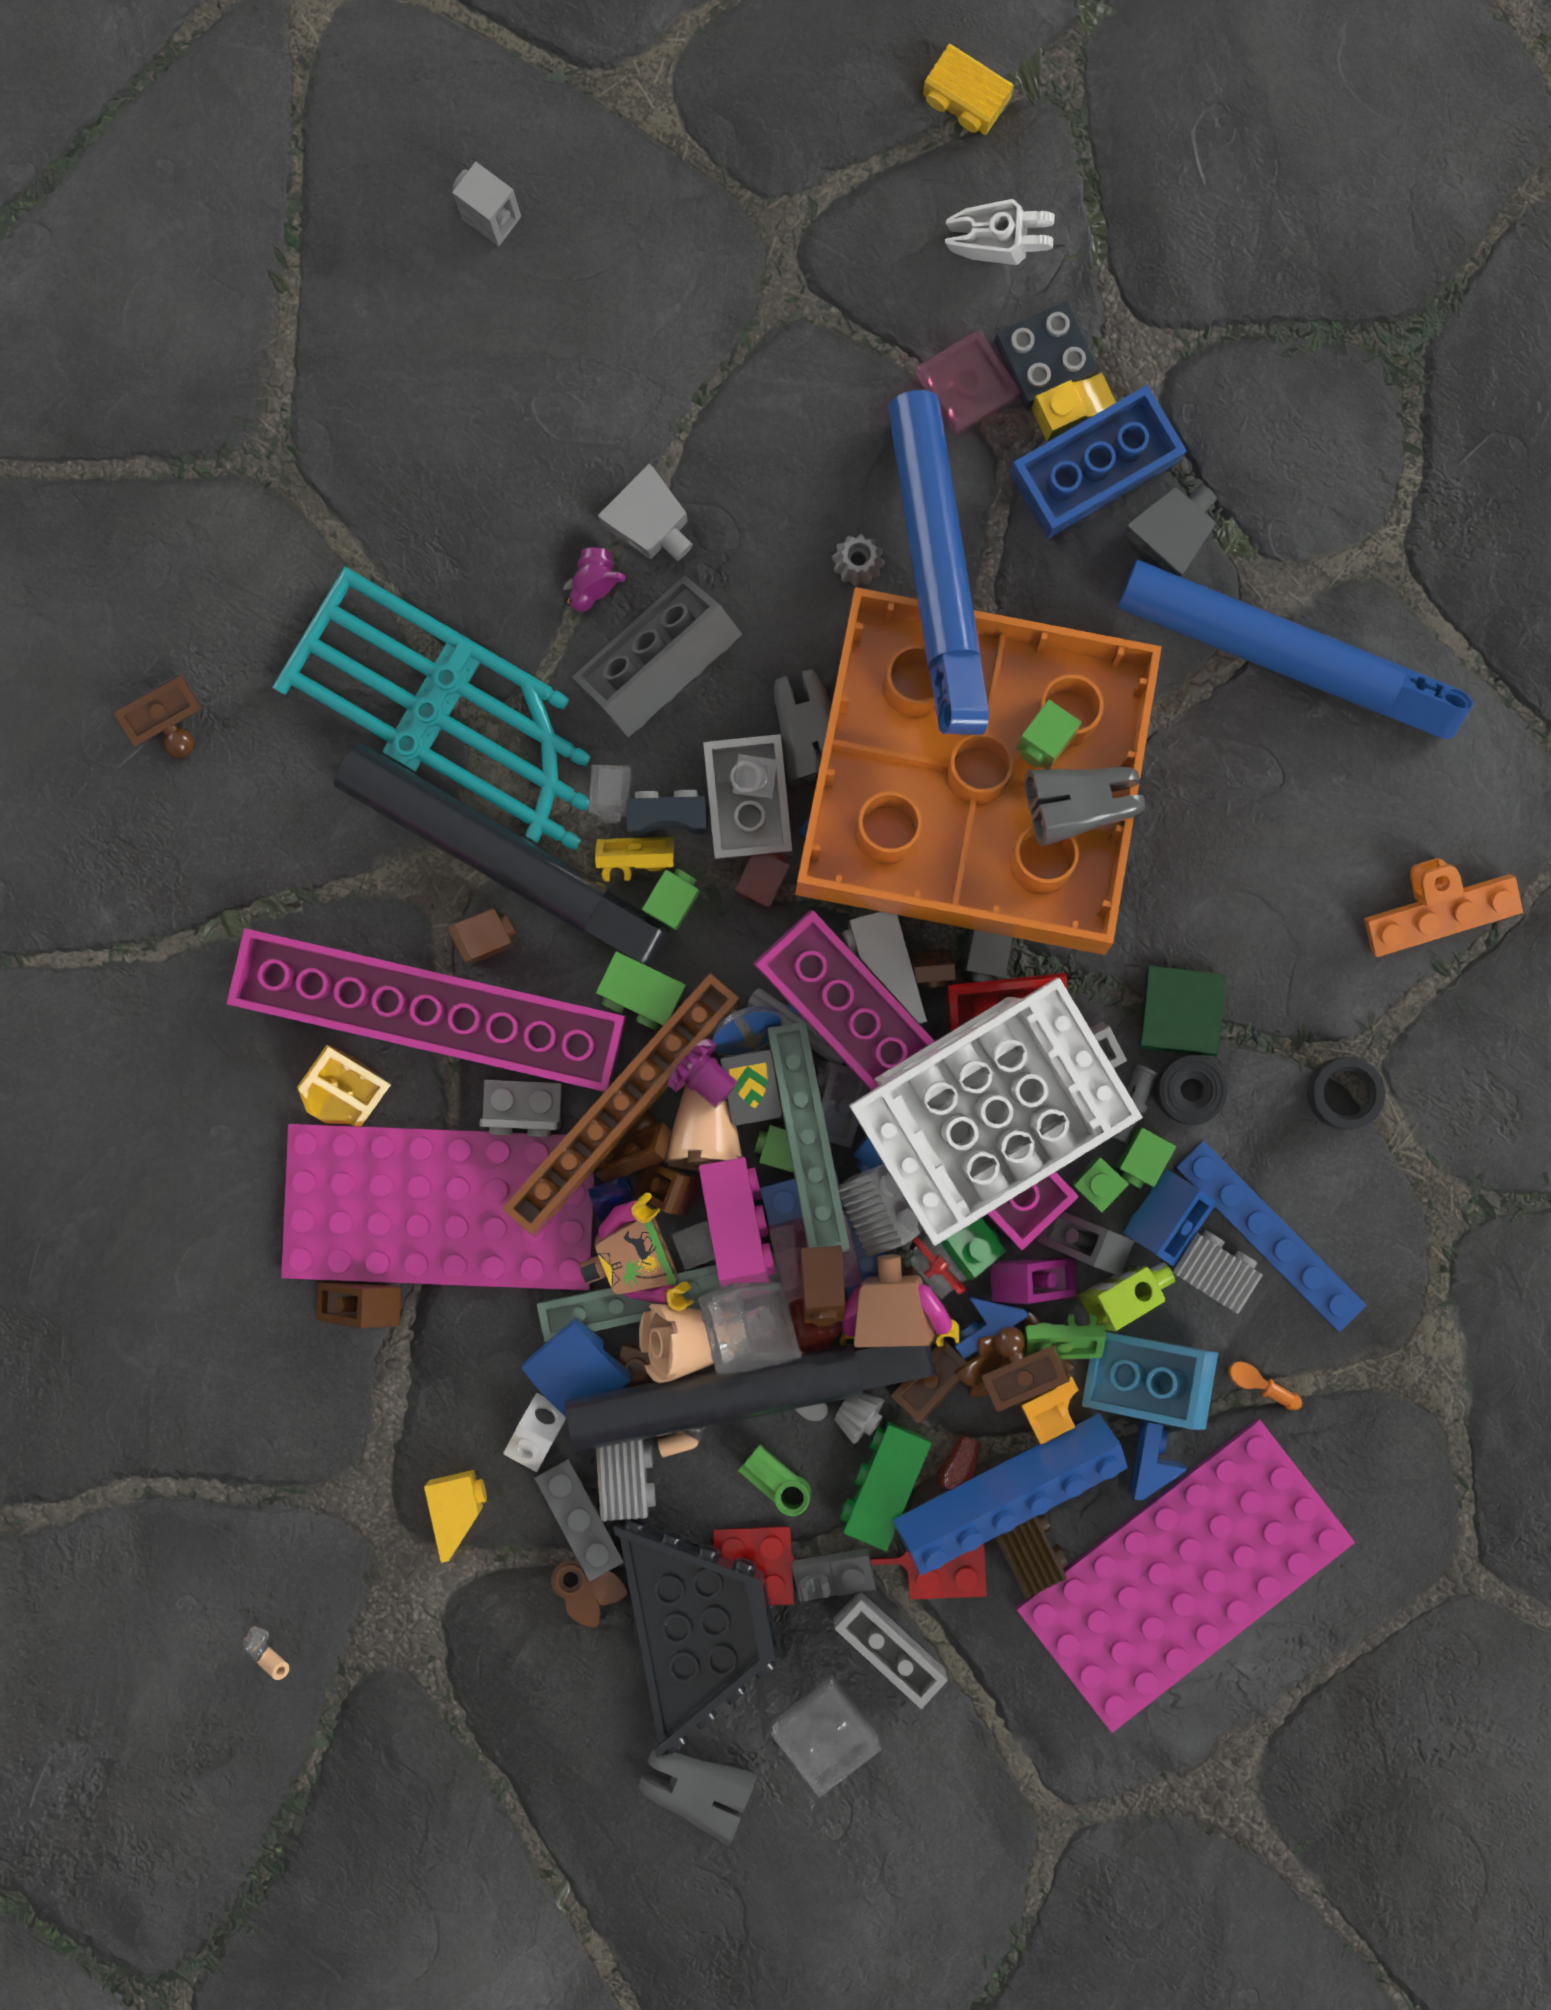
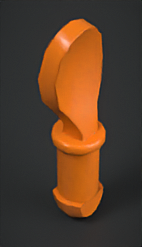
M1237 1361L1229 1366V1378L1236 1386L1243 1389L1262 1390V1396L1270 1397L1284 1405L1288 1410H1298L1302 1407V1399L1297 1393H1292L1277 1385L1272 1379L1266 1381L1252 1365Z

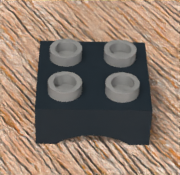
M1067 300L996 333L994 343L1013 377L1026 410L1032 407L1037 395L1069 380L1077 382L1093 377L1098 373L1099 369Z
M696 790L674 791V797L663 798L658 796L657 791L635 792V798L626 799L627 831H630L631 837H645L654 831L666 828L682 829L693 835H708L707 803L705 796H698Z

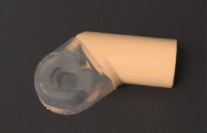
M706 1427L677 1432L676 1434L657 1439L662 1458L694 1449L698 1445Z
M252 1627L249 1629L248 1636L244 1637V1650L273 1679H283L289 1672L288 1663L266 1644L269 1639L268 1632L260 1627Z

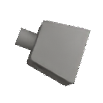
M650 464L598 515L600 524L605 529L650 559L664 548L676 561H679L693 546L679 531L688 521L685 510Z

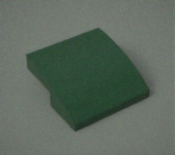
M1149 966L1146 971L1145 1002L1141 1013L1140 1048L1216 1057L1223 1015L1225 975Z

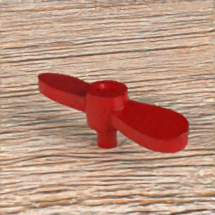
M919 1237L913 1238L912 1242L930 1261L928 1263L930 1267L924 1272V1275L929 1279L934 1273L937 1275L942 1274L952 1288L961 1295L965 1291V1287L947 1269L949 1266L948 1262L940 1254L934 1256Z

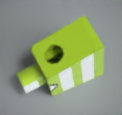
M1165 1262L1151 1269L1148 1266H1131L1123 1270L1120 1276L1113 1275L1077 1295L1088 1316L1089 1314L1096 1316L1097 1325H1104L1105 1330L1117 1331L1164 1303L1165 1297L1161 1290L1174 1283L1175 1277Z

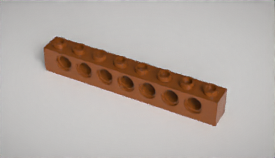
M710 973L504 1205L502 1210L535 1238L667 1089L671 1073L684 1057L700 1041L711 1039L739 1007V997Z

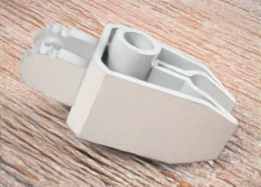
M1014 199L966 208L948 218L946 225L951 232L969 234L947 238L945 243L953 253L971 260L1018 265L1026 258V252L1048 251L1053 248L1052 237L1049 235H1027V228L1054 225L1055 214L1047 211L1024 212Z

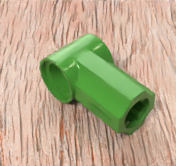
M761 1444L738 1470L776 1503V1507L781 1513L787 1516H797L808 1507L812 1493L810 1484L806 1479L795 1475ZM791 1486L797 1487L802 1491L804 1500L800 1504H789L783 1497V1490Z

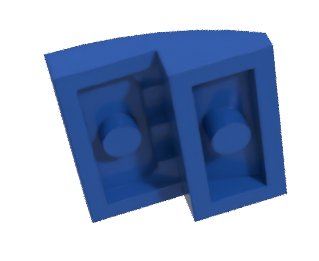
M577 1318L572 1320L522 1363V1369L529 1379L565 1417V1400L622 1389L631 1381V1372L603 1350L604 1340Z

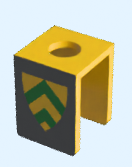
M771 1050L721 1059L722 1068L738 1081L737 1086L727 1097L733 1125L781 1117L782 1111Z

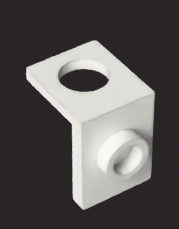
M536 1393L503 1454L537 1472L566 1417L544 1396ZM537 1409L549 1410L555 1416V1422L553 1424L541 1423L536 1418L535 1411Z

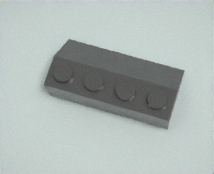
M684 575L573 675L572 678L606 716L629 738L636 730L642 728L647 720L665 704L671 702L676 694L689 682L701 675L704 669L720 654L726 652L742 633L721 605Z

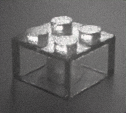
M833 1675L771 1722L772 1737L819 1798L882 1750L880 1736Z

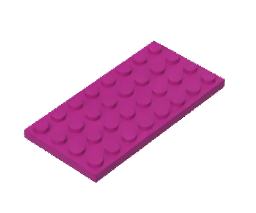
M288 1124L281 1278L590 1290L591 1283L586 1284L579 1262L592 1258L595 1170L534 1238L504 1212L502 1208L565 1138L566 1134H551V1137L527 1136L528 1133L512 1132V1135L489 1134V1131Z
M1256 1418L1064 1568L1066 1580L1023 1600L1016 1606V1609L1111 1733H1113L1351 1547L1355 1541L1261 1420Z

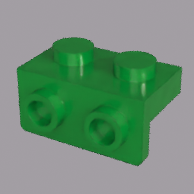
M982 1218L940 1242L968 1281L976 1278L1006 1252L1000 1243L998 1234L991 1227L987 1226Z

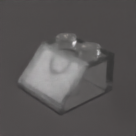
M782 1282L731 1283L698 1297L702 1311V1320L705 1324L711 1348V1357L717 1374L741 1373L802 1358Z

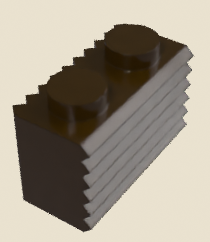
M1044 1514L1037 1515L1016 1526L1010 1532L995 1537L1025 1599L1067 1579L1062 1568L1069 1564L1060 1545L1051 1546L1045 1533L1052 1529Z

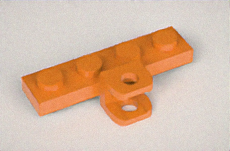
M1435 858L1415 864L1411 868L1410 880L1414 899L1418 902L1366 917L1364 922L1371 953L1375 957H1380L1521 914L1523 909L1515 876L1507 874L1463 888L1458 870L1453 865L1446 864L1442 859Z

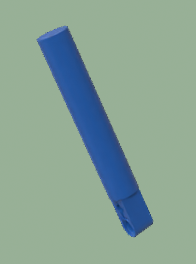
M908 391L896 396L889 403L888 412L938 727L942 734L983 735L988 726L989 709L940 400L935 393L930 391Z
M1136 559L1128 575L1116 608L1440 738H1453L1473 707L1471 697L1458 688Z

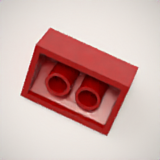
M1066 973L948 985L945 999L947 1034L1005 998L1023 999L1055 978H1060L1067 989Z

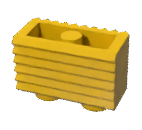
M948 44L946 50L924 82L923 95L926 97L928 104L937 111L945 112V110H948L951 114H955L959 123L968 131L973 133L981 131L982 134L987 135L1010 100L1014 84L955 46Z

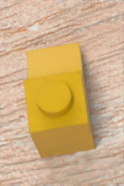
M1103 373L1077 382L1069 380L1037 395L1031 409L1046 441L1049 442L1115 404L1116 401Z

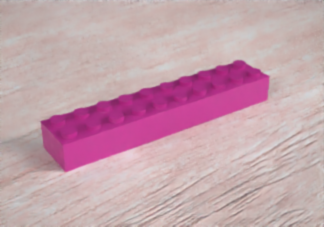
M808 911L753 963L760 973L870 1091L879 1087L875 1081L876 1077L935 1042L814 911ZM1054 1172L986 1215L1015 1246L1023 1250L1079 1196Z
M244 928L227 999L228 1005L604 1092L612 1084L627 1020L626 1016L246 928Z

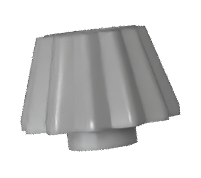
M859 534L856 538L847 536L845 542L837 544V552L832 556L833 561L836 563L834 571L841 574L842 582L850 581L855 587L861 583L869 585L872 578L880 576V568L885 564L881 558L883 549L876 546L875 539H866L863 534ZM855 555H862L866 562L864 565L857 566L851 562V558Z
M864 1392L863 1396L845 1399L834 1420L852 1443H858L865 1434L871 1436L877 1426H879L883 1418L879 1412L883 1407L885 1399Z

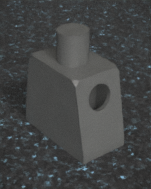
M1200 484L1189 497L1175 487L1132 520L1122 535L1160 569L1181 577L1215 525L1214 520L1205 512L1217 500V497L1203 484Z

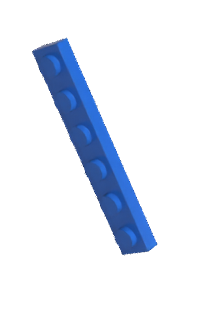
M1203 1140L1174 1166L1190 1184L1203 1191L1216 1202L1214 1208L1336 1331L1341 1332L1367 1306Z

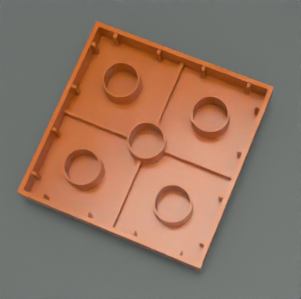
M855 587L795 895L1105 955L1114 942L1134 817L1095 828L1069 839L1041 847L1036 841L1024 785L1027 771L1043 770L1044 768L1042 766L1037 768L1027 763L1022 758L1021 752L1016 748L1023 733L1049 699L1081 721L1076 735L1051 769L1130 767L1137 770L1140 778L1162 646L974 610L989 709L988 726L983 735L942 734L938 727L918 600ZM1139 784L1126 790L1112 792V797L1119 798L1138 795Z

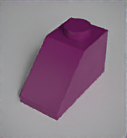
M1075 1258L1021 1259L992 1263L990 1278L992 1302L1030 1304L1077 1296Z

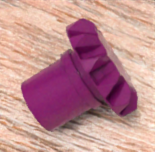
M705 1039L694 1046L677 1065L669 1077L668 1086L677 1092L687 1083L690 1090H695L716 1109L734 1090L738 1081L717 1064L718 1061L714 1057H710L717 1044L710 1039Z

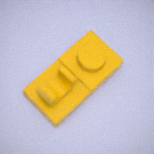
M673 836L597 839L595 852L596 868H602L603 880L609 882L610 870L612 868L622 869L624 871V880L629 881L632 867L644 868L648 871H660L666 867H673Z

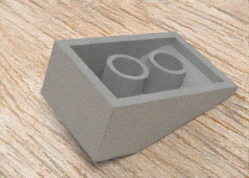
M781 734L703 742L715 859L792 851Z
M877 912L849 920L847 924L849 930H845L843 933L845 945L853 954H856V957L918 1024L927 1022L898 916L891 913Z

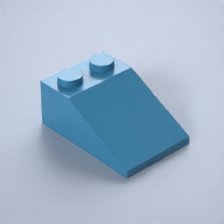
M1105 1332L1106 1339L1102 1358L1089 1359L1082 1401L1083 1407L1191 1430L1206 1429L1218 1352Z

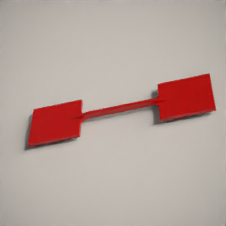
M790 1526L713 1529L714 1547L721 1551L720 1556L734 1561L736 1557L748 1559L757 1564L758 1570L764 1572L770 1605L794 1604L792 1561L797 1559L792 1555ZM984 1543L977 1549L968 1551L945 1563L942 1567L922 1576L907 1550L900 1557L870 1558L872 1565L899 1564L906 1568L909 1582V1600L987 1596Z

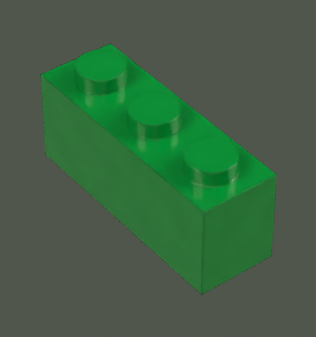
M886 1420L883 1428L877 1426L869 1444V1448L874 1450L868 1464L861 1463L854 1480V1484L859 1486L853 1500L846 1499L839 1516V1520L844 1522L842 1525L844 1534L887 1552L896 1530L893 1520L902 1515L932 1444L928 1436L890 1420Z

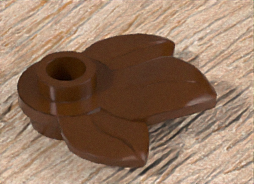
M995 1335L979 1338L977 1342L979 1355L955 1370L956 1376L963 1383L970 1386L968 1391L970 1397L988 1395L989 1393L981 1376L1010 1363L1007 1357L1000 1355L996 1351L994 1346Z
M578 1559L565 1560L559 1563L552 1573V1587L557 1595L565 1599L568 1615L576 1622L587 1627L598 1626L600 1605L615 1603L627 1595L623 1582L611 1571L589 1582ZM574 1572L578 1576V1582L574 1586H568L564 1583L563 1577L566 1573Z

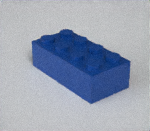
M1146 385L1014 461L1009 474L1048 539L1178 464L1187 451L1151 389Z

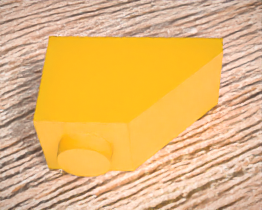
M475 1470L431 1479L424 1486L441 1563L448 1562L482 1510V1503L487 1502L483 1479L477 1480Z

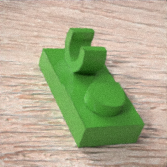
M1074 1314L1068 1316L1067 1326L1065 1324L1052 1325L1050 1323L1026 1326L1024 1356L1054 1344L1060 1359L1102 1358L1106 1339L1104 1325H1097V1319L1094 1314H1089L1087 1326H1077L1074 1321Z

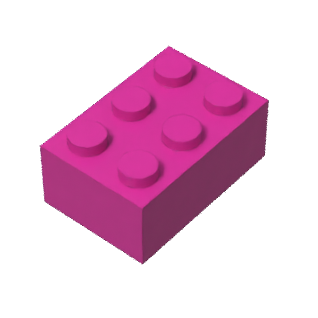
M745 1157L700 1165L699 1171L717 1272L724 1294L729 1295L770 1287L769 1275L776 1274L770 1243H762V1238L768 1237L769 1234L763 1206L755 1205V1200L762 1199L756 1168L748 1169Z

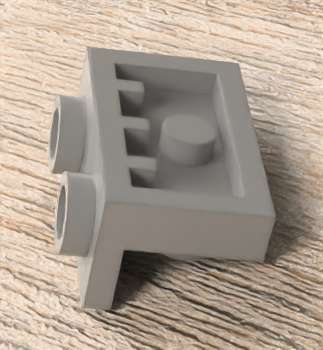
M484 1080L483 1118L480 1119V1126L489 1127V1134L512 1135V1128L528 1129L527 1136L551 1137V1130H559L561 1126L563 1083Z

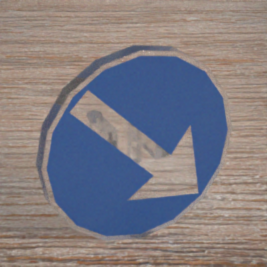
M764 1005L748 1007L739 1011L733 1009L729 1016L722 1019L713 1028L709 1039L717 1044L714 1051L719 1055L731 1057L748 1054L769 1044L767 1028L784 1025L783 1017L774 1007Z

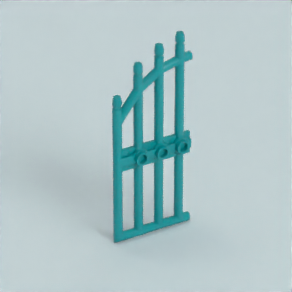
M344 566L272 688L286 695L292 685L387 741L388 743L382 752L416 772L423 762L529 825L525 836L538 843L542 833L556 841H561L564 846L577 850L582 840L571 831H565L564 827L548 818L554 796L565 802H570L572 806L586 811L591 804V801L580 792L576 793L573 788L558 780L557 753L566 758L569 757L574 763L585 767L591 759V756L579 747L575 748L574 744L554 733L542 701L548 700L549 704L564 710L569 699L561 692L552 690V687ZM349 587L445 642L446 645L436 662L430 661L338 607ZM329 621H334L426 675L427 677L416 696L319 640ZM310 653L405 707L407 711L397 728H393L301 674L300 670ZM480 663L521 687L533 720L469 683ZM462 696L540 742L542 770L450 717L449 715L459 698ZM441 729L541 787L535 810L431 750L430 747Z

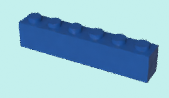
M1098 1413L1075 1425V1428L1043 1444H1038L895 1518L893 1521L904 1547L922 1576L942 1567L945 1563L968 1551L977 1549L981 1544L1003 1533L1010 1532L1016 1526L1029 1519L1046 1513L1054 1506L1072 1497L1079 1496L1085 1490L1100 1482L1115 1477L1118 1473L1127 1469L1128 1466L1120 1442Z

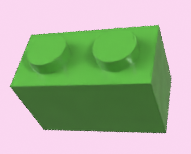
M616 951L596 993L604 997L601 1002L602 1005L621 1014L626 1007L638 1013L635 1021L657 1030L659 1024L664 1026L675 1013L687 985Z

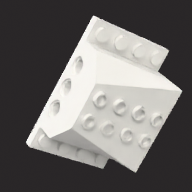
M1055 978L1023 999L1005 998L876 1077L875 1081L879 1087L849 1105L934 1246L1143 1118L1060 978Z

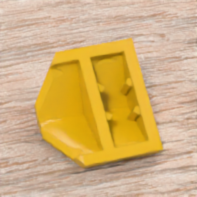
M326 1045L297 1086L306 1112L324 1123L349 1124L361 1127L391 1084L354 1056Z

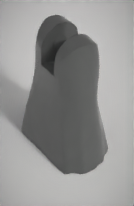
M814 669L801 671L803 688L809 700L803 703L795 704L793 689L789 684L787 676L778 678L774 682V700L789 787L800 786L817 781L832 703L821 678Z
M1110 767L1101 769H1043L1027 771L1024 789L1037 843L1041 847L1095 828L1130 819L1145 811L1146 805L1143 795L1112 797V792L1126 790L1140 783L1137 770L1130 767Z
M652 1749L647 1763L654 1769L670 1775V1781L668 1782L653 1775L642 1774L637 1786L638 1790L652 1802L672 1811L703 1832L730 1846L758 1773L733 1766L703 1761L677 1752L670 1754L667 1750L657 1758L655 1749Z

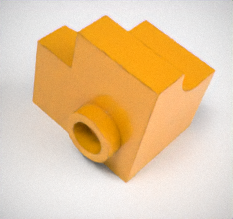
M1067 1373L1070 1379L1069 1382L1019 1403L1040 1444L1075 1428L1069 1415L1068 1405L1071 1397L1079 1390L1069 1373Z

